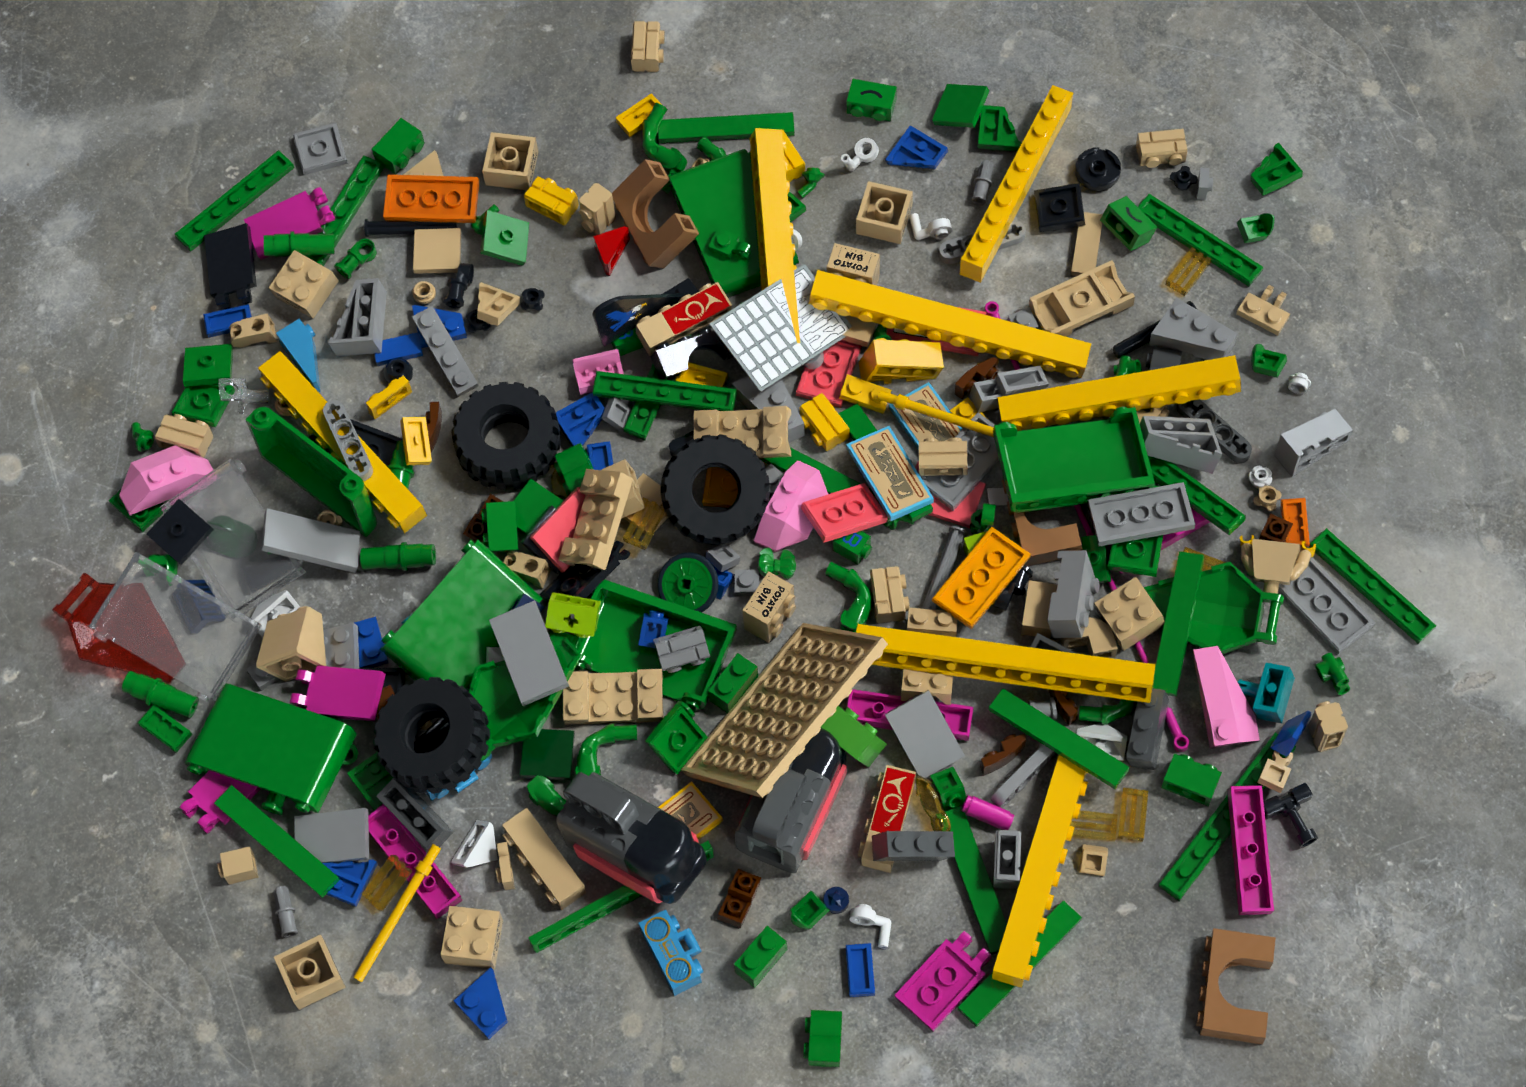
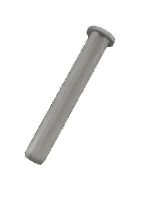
M950 526V535L922 609L937 610L938 605L932 602V598L950 576L963 538L968 535L967 531L963 528Z

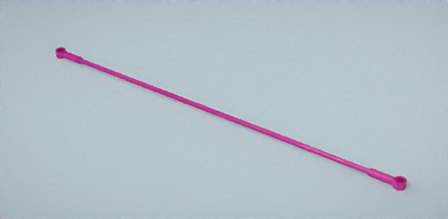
M994 301L988 302L985 305L986 315L1001 319L999 305ZM994 308L995 311L991 312L988 309ZM1010 359L1015 370L1021 369L1018 361ZM1074 505L1087 536L1093 535L1081 505ZM1111 576V582H1108V585L1112 592L1117 588ZM1140 641L1137 642L1135 647L1142 662L1149 663ZM1168 707L1165 720L1174 739L1173 747L1178 752H1184L1188 748L1189 739L1182 734L1172 709ZM1177 741H1184L1186 745L1179 746Z

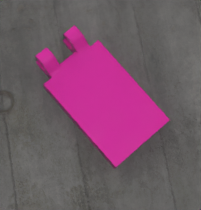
M321 187L314 189L310 195L304 191L244 219V222L250 226L252 242L260 260L269 257L264 256V235L290 234V231H294V234H318L323 231L321 225L335 220V216L328 205L320 208L319 211L316 206L328 202L325 192L323 193Z
M317 666L315 673L297 670L295 679L302 680V684L309 686L306 695L292 693L290 703L326 717L375 721L386 674L376 670Z
M209 770L188 791L192 798L184 801L180 808L189 818L194 816L199 808L207 814L202 816L197 823L208 834L219 821L226 825L231 820L214 804L231 785L248 800H251L261 788Z
M965 931L960 934L953 944L946 939L894 995L900 1003L932 1032L985 976L981 968L992 958L985 948L974 959L970 957L964 949L971 944L972 937Z

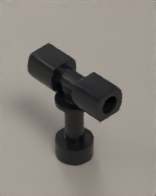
M1306 783L1290 789L1286 796L1279 798L1276 795L1263 801L1265 819L1280 813L1283 817L1289 816L1299 834L1295 839L1301 848L1314 843L1318 839L1314 829H1307L1298 813V810L1301 808L1300 804L1311 800L1313 796Z

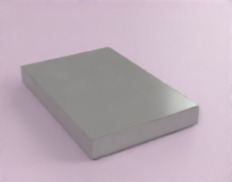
M929 690L885 713L921 780L965 756Z
M359 808L294 816L295 840L320 862L339 863L369 859L368 809Z

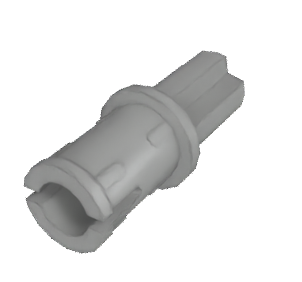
M984 160L980 163L978 176L974 179L975 189L971 200L977 205H984L986 203L988 189L992 186L991 176L994 164L989 162V160Z
M287 886L276 887L273 891L277 908L275 915L279 917L281 935L284 938L295 936L298 934L293 914L295 913V908L292 907Z

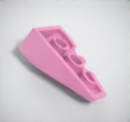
M1219 647L1194 649L1193 655L1210 748L1260 741L1256 716Z

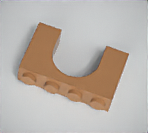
M645 159L612 192L616 209L621 213L625 226L628 227L634 238V243L639 247L644 256L645 263L651 267L664 269L699 235V232L690 216L674 213L658 230L653 231L651 229L647 216L649 204L655 194L670 179L660 162Z
M1002 480L1004 493L1007 494L1004 480ZM1007 501L1009 516L1014 515L1016 520L1015 523H1011L1014 538L1019 537L1021 543L1019 546L1031 554L1030 559L1025 563L1026 566L1058 560V551H1082L1077 523L1052 529L1038 528L1027 520L1025 512L1011 511L1009 501Z
M1213 928L1211 936H1206L1204 951L1209 952L1208 961H1203L1202 976L1206 977L1205 986L1201 985L1199 1001L1203 1002V1011L1198 1010L1196 1026L1201 1027L1200 1035L1263 1045L1266 1038L1268 1013L1241 1009L1228 1003L1219 990L1218 979L1223 971L1237 965L1270 969L1274 959L1276 937Z

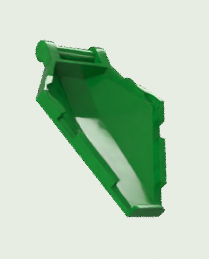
M1231 562L1211 566L1212 569L1202 571L1187 642L1199 649L1218 646L1222 655L1255 642H1263L1270 645L1277 643L1278 636L1275 634L1280 605H1283L1284 601L1283 595L1263 592ZM1174 577L1160 580L1158 584L1144 587L1162 613L1164 621ZM1264 602L1270 603L1266 633L1260 632Z
M565 637L552 644L568 681L582 655ZM493 660L476 666L469 693L482 706V710L486 713L489 721L486 726L490 729V739L486 741V744L489 746L485 756H482L480 761L489 757L495 748L537 737L563 689L523 706L505 660L496 663Z

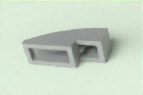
M1041 366L997 373L995 379L975 382L969 395L977 412H984L999 408L997 397L1045 389L1049 383Z

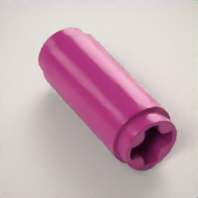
M967 795L961 811L966 815L1001 830H1009L1014 819V814H1011L1010 811L975 796Z

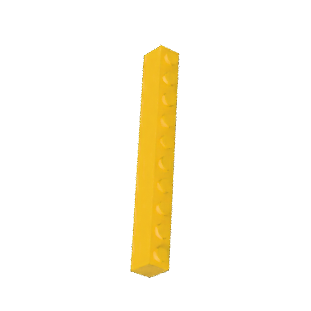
M1052 85L961 258L960 275L980 283L983 280L1071 110L1073 92Z
M755 128L749 141L761 288L764 290L778 280H782L797 343H800L794 270L797 267L793 265L795 245L791 241L793 223H790L789 218L792 206L791 202L788 201L790 183L789 180H786L788 161L784 159L786 140L782 136V130Z
M279 351L258 367L262 375L259 378L267 389L272 388L275 391L273 394L281 404L286 403L289 406L287 410L295 420L298 418L302 420L303 423L301 425L309 435L313 433L317 437L315 441L322 449H328L331 452L330 455L348 468L323 413V408L328 402L287 357ZM332 410L336 421L340 420L338 413ZM346 426L341 427L337 434L344 436L348 434L350 428ZM359 437L373 467L372 476L368 480L363 481L368 496L370 495L374 501L372 503L380 513L384 511L388 515L387 520L394 529L399 527L405 534L427 516L423 505ZM352 445L348 447L346 453L349 455L355 454L359 447ZM360 460L357 461L356 464L360 473L365 471Z
M1234 355L997 398L1001 421L1010 422L1016 425L1017 431L1056 424L1064 425L1068 422L1079 420L1087 421L1102 416L1110 417L1114 410L1119 407H1135L1136 411L1147 408H1160L1164 405L1176 403L1184 404L1188 401L1199 399L1207 400L1221 395L1230 396L1241 392V379Z
M1061 755L1058 756L992 974V979L1022 988L1024 980H1030L1033 966L1029 965L1031 956H1037L1040 942L1036 941L1038 933H1044L1047 919L1043 918L1045 909H1051L1054 895H1050L1052 886H1058L1061 872H1057L1059 863H1065L1068 850L1064 849L1066 841L1071 842L1075 827L1071 826L1072 819H1078L1082 805L1078 804L1079 796H1085L1088 782L1084 781L1088 772Z

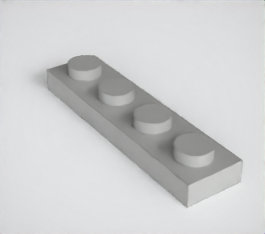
M430 306L412 316L413 321L456 395L460 397L478 387L476 379L434 307Z

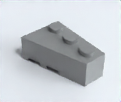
M378 278L355 281L345 303L346 309L342 318L338 319L336 332L333 337H330L328 342L336 356L382 352L387 291Z
M1176 298L1151 333L1149 346L1166 347L1193 354L1194 357L1211 360L1227 357L1235 346L1238 333Z
M749 376L732 383V389L737 390L736 400H739L748 410L773 406H787L791 409V416L788 420V442L805 436L804 422L782 378L761 392Z
M1336 409L1323 412L1317 418L1281 434L1277 443L1275 457L1293 477L1348 442L1353 429Z
M1143 416L1141 419L1140 427L1148 456L1213 474L1222 456V452L1210 419Z
M1086 550L1058 551L1057 559L1060 560L1061 567L1060 572H1055L1054 580H1058L1057 592L1051 594L1047 621L1053 638H1082L1084 629L1089 624L1090 610L1094 608L1095 594L1099 592V580L1095 578Z

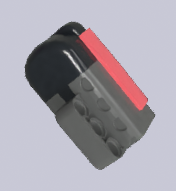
M821 727L820 732L810 739L804 751L789 765L788 771L775 782L770 793L763 798L751 795L735 831L736 847L739 851L789 873H796L801 861L808 859L847 774L846 752L840 747L839 742L829 731Z
M579 772L563 791L566 803L557 815L556 822L566 845L574 850L577 857L651 901L655 903H676L705 868L707 862L705 851L699 844L696 834L690 831L683 821L595 772H592L589 776Z

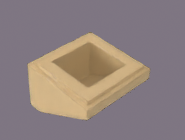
M1083 844L1079 873L1105 876L1108 848Z

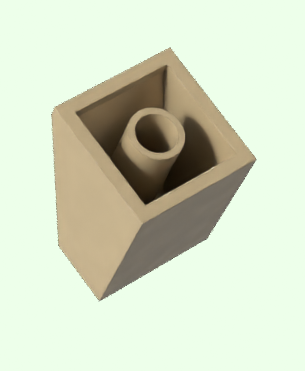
M303 606L294 612L281 614L277 618L267 621L256 662L257 668L287 682L296 678L297 670L315 672L317 666H326L322 614L311 607Z

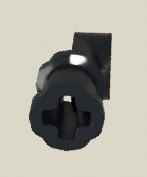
M460 263L456 278L448 280V293L443 300L445 305L451 308H461L464 306V291L467 290L468 284H472L474 277L473 264Z
M1024 565L998 596L994 606L1006 611L1013 594L1023 596L1026 592L1025 585L1028 579L1033 576V571Z

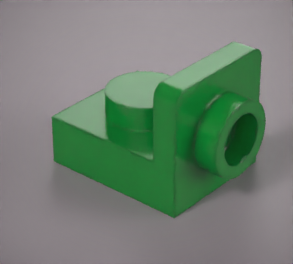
M954 767L930 775L931 782L941 799L944 811L963 805L966 793L964 785Z

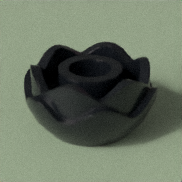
M393 359L384 368V377L389 383L403 375L408 381L413 377V367L404 359Z

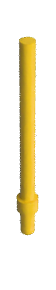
M880 391L878 395V400L893 404L895 408L901 410L909 409L994 437V427L909 400V397L901 394L897 396Z
M432 844L423 861L420 860L415 867L417 871L355 973L354 978L358 981L363 982L425 875L428 876L433 869L431 865L441 850L438 846Z

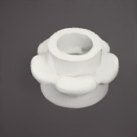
M1295 373L1288 377V388L1296 394L1306 393L1308 387L1311 386V381L1303 373Z
M1255 466L1252 472L1249 473V480L1255 488L1268 486L1272 482V472L1267 467Z

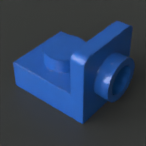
M650 611L649 614L644 613L638 645L655 648L653 639L665 636L668 617H664V613L659 611Z

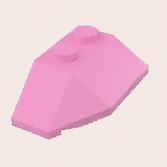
M174 445L131 462L119 496L129 515H132L218 480V477L208 459Z
M796 461L785 472L761 518L754 543L765 548H771L773 552H778L782 548L808 539L814 527L802 511L801 505L803 502L828 495L818 469L801 461Z

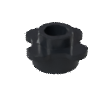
M1182 166L1181 170L1172 172L1170 175V179L1174 181V185L1179 190H1187L1198 181V177L1190 172L1188 166Z
M529 288L522 292L523 302H521L520 306L523 310L535 309L540 311L543 309L542 299L545 297L544 291Z
M478 309L466 315V319L469 321L467 328L471 333H475L478 330L488 331L491 327L487 322L477 319Z

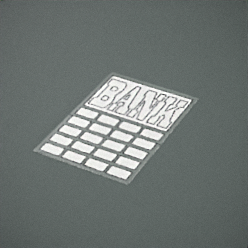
M805 264L794 270L800 343H797L782 279L710 323L711 327L760 392L845 338L846 336L843 334L852 327L845 316L826 309L818 310L813 305L808 304L815 277Z

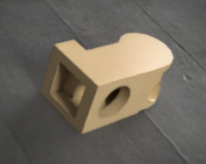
M268 313L242 319L229 326L231 344L234 347L243 348L264 341L268 344L277 342L275 324Z
M508 551L503 561L522 580L533 583L535 587L543 589L551 572L545 559L521 552Z

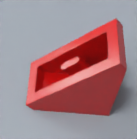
M623 226L593 236L595 249L605 274L608 276L611 275L630 240L628 227Z

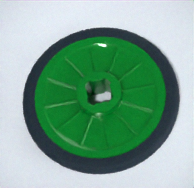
M689 552L670 558L662 567L657 583L661 599L701 613L714 602L719 585L718 576L713 565L705 557ZM686 580H691L690 589L685 588Z

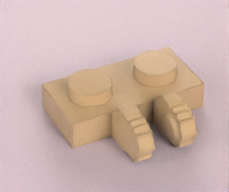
M1268 285L1261 298L1248 293L1238 308L1237 315L1278 336L1290 316V313L1280 309L1287 294L1281 292L1274 305H1272L1267 300L1273 293V286Z

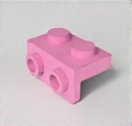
M617 349L572 360L580 395L593 392L596 371L624 374Z

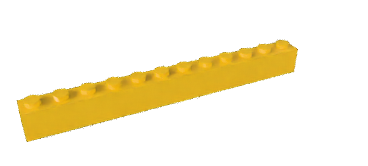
M817 270L808 303L818 310L834 311L841 316L856 317L863 322L878 323L890 329L897 328L911 335H923L934 341L949 342L956 347L971 348L978 353L986 352L993 354L1000 359L1019 361L1023 365L1041 366L1045 371L1064 373L1071 378H1082L1092 344Z
M858 624L856 633L883 637L888 643L883 650L882 656L874 661L872 665L1138 702H1151L1155 664Z

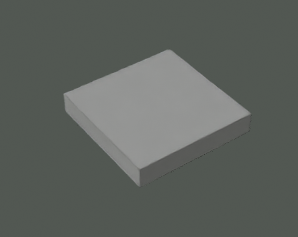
M337 123L293 134L304 175L348 163Z

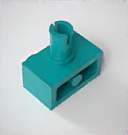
M1265 663L1260 683L1239 679L1238 684H1240V688L1245 696L1255 698L1253 710L1258 719L1282 724L1295 677L1288 666Z

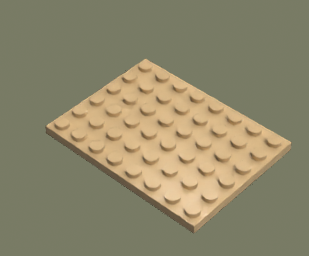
M802 623L681 769L682 772L691 778L763 798L771 792L773 785L779 777L788 771L789 765L804 751L810 739L820 732L821 726L836 712V708L841 701L851 694L852 688L867 674L868 668L872 663L882 656L883 650L888 643L883 637Z

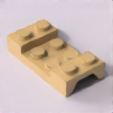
M1111 260L1030 297L1029 308L1043 331L1069 336L1072 334L1073 329L1107 313L1112 312L1114 315L1134 306L1135 295L1126 291L1118 278L1115 264Z
M773 406L756 410L694 411V440L704 435H727V437L741 440L744 445L749 448L751 447L756 452L758 458L791 457V449L788 442V420L791 416V409L787 406Z
M586 469L579 491L585 494V499L573 538L565 537L559 561L575 567V564H583L600 570H606L633 478L622 472Z
M909 608L907 631L956 637L957 619L945 610ZM903 669L901 701H907L915 695H920L929 690L932 696H936L946 705H951L953 676Z
M640 669L637 672L590 674L588 671L573 672L569 678V687L563 689V721L565 725L660 722L664 717L662 669Z

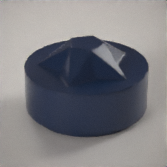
M832 887L824 895V904L830 910L829 912L834 914L842 913L849 906V895L841 887Z

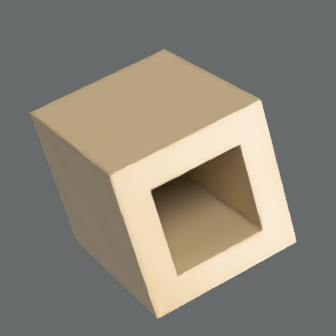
M250 846L220 853L221 862L217 863L219 875L221 878L224 877L229 885L259 878L255 855Z

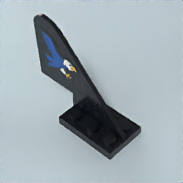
M687 278L663 294L618 296L601 303L595 308L592 316L602 345L605 347L636 328L638 321L643 317H652L658 314V311L664 306H673L679 303L678 301L683 296L688 294L692 296L698 293L699 290Z

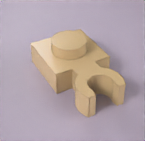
M1274 751L1272 760L1267 759L1257 783L1281 793L1291 771V768L1287 766L1293 758V753H1290L1287 758H1282L1278 752Z
M507 842L497 843L500 867L496 868L498 883L502 882L505 890L515 889L509 846Z

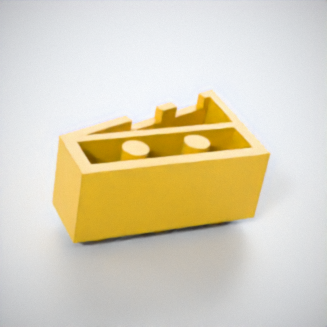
M879 338L871 342L859 361L862 380L868 382L884 380V385L892 384L891 379L906 378V382L936 379L944 368L940 342H931L929 340L918 342L907 339L896 341Z

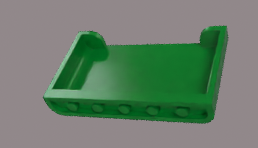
M742 149L668 176L670 179L668 181L669 187L681 214L690 216L699 232V235L693 242L711 284L713 285L718 282L728 298L761 286L751 153L747 152L746 149ZM718 227L739 235L738 242H745L751 245V253L748 259L732 253L729 259L708 249ZM796 252L793 258V265L799 264Z
M259 407L245 419L261 458L334 514L340 516L342 520L355 530L360 531L364 537H367L375 529L377 518L364 482L357 474L270 408Z
M1135 407L1116 408L1107 420L1017 431L1016 425L1010 422L994 425L993 436L1010 508L1013 512L1086 504L1089 499L1154 488L1155 486Z
M478 539L474 542L469 540L461 549L464 554L458 563L404 624L395 632L390 630L381 640L384 644L380 647V650L413 680L421 678L429 680L430 677H440L443 681L450 679L459 686L466 688L472 681L475 667L486 663L487 647H499L489 620L509 612L521 594H526L538 603L543 599Z
M604 579L596 587L591 598L592 600L601 601L594 637L581 638L575 635L572 644L582 655L575 669L580 671L586 669L595 673L637 672L640 669H661L656 649L638 645L644 613L649 614L650 611H659L664 613V617H668L665 636L701 626L710 654L709 658H705L706 662L703 664L692 666L691 663L682 665V669L676 672L668 673L667 670L663 671V697L684 702L695 711L704 709L709 699L708 690L719 675L736 634L737 625Z
M225 683L184 763L187 765V770L193 774L201 775V773H207L210 770L291 798L296 804L295 808L302 812L309 813V811L319 813L357 734L352 727L341 721Z

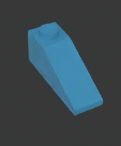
M299 318L276 332L280 345L302 375L318 392H321L316 345L313 340L315 333L309 324L304 325Z

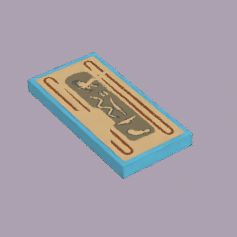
M929 382L905 395L909 397V400L951 413ZM889 404V409L918 450L919 442L924 441L926 438L948 441L949 438L956 437L962 430L960 426L909 409L901 410L895 408V405Z
M890 426L847 444L848 452L890 521L934 503L932 494Z

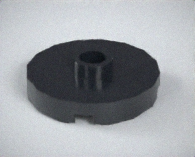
M1091 148L1085 150L1079 155L1075 165V175L1079 183L1091 190L1103 191L1111 188L1117 183L1121 174V163L1118 157L1108 149Z

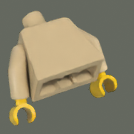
M1243 535L1239 538L1241 561L1247 573L1254 576L1256 582H1264L1263 592L1278 594L1279 584L1290 585L1291 581L1297 580L1308 567L1309 561L1314 556L1316 544L1312 548H1306V541H1302L1300 548V544L1254 539V535H1251V540L1244 541Z

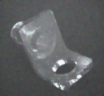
M222 378L218 380L220 400L238 401L239 414L244 413L248 403L268 404L269 390L248 389L245 378ZM229 384L237 387L238 392L235 395H229L225 392L224 387Z

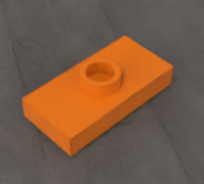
M1305 498L1281 499L1282 519L1293 523L1285 542L1300 544L1301 547L1302 541H1306L1305 547H1309Z

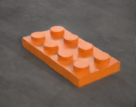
M388 174L383 218L387 221L475 223L479 178Z

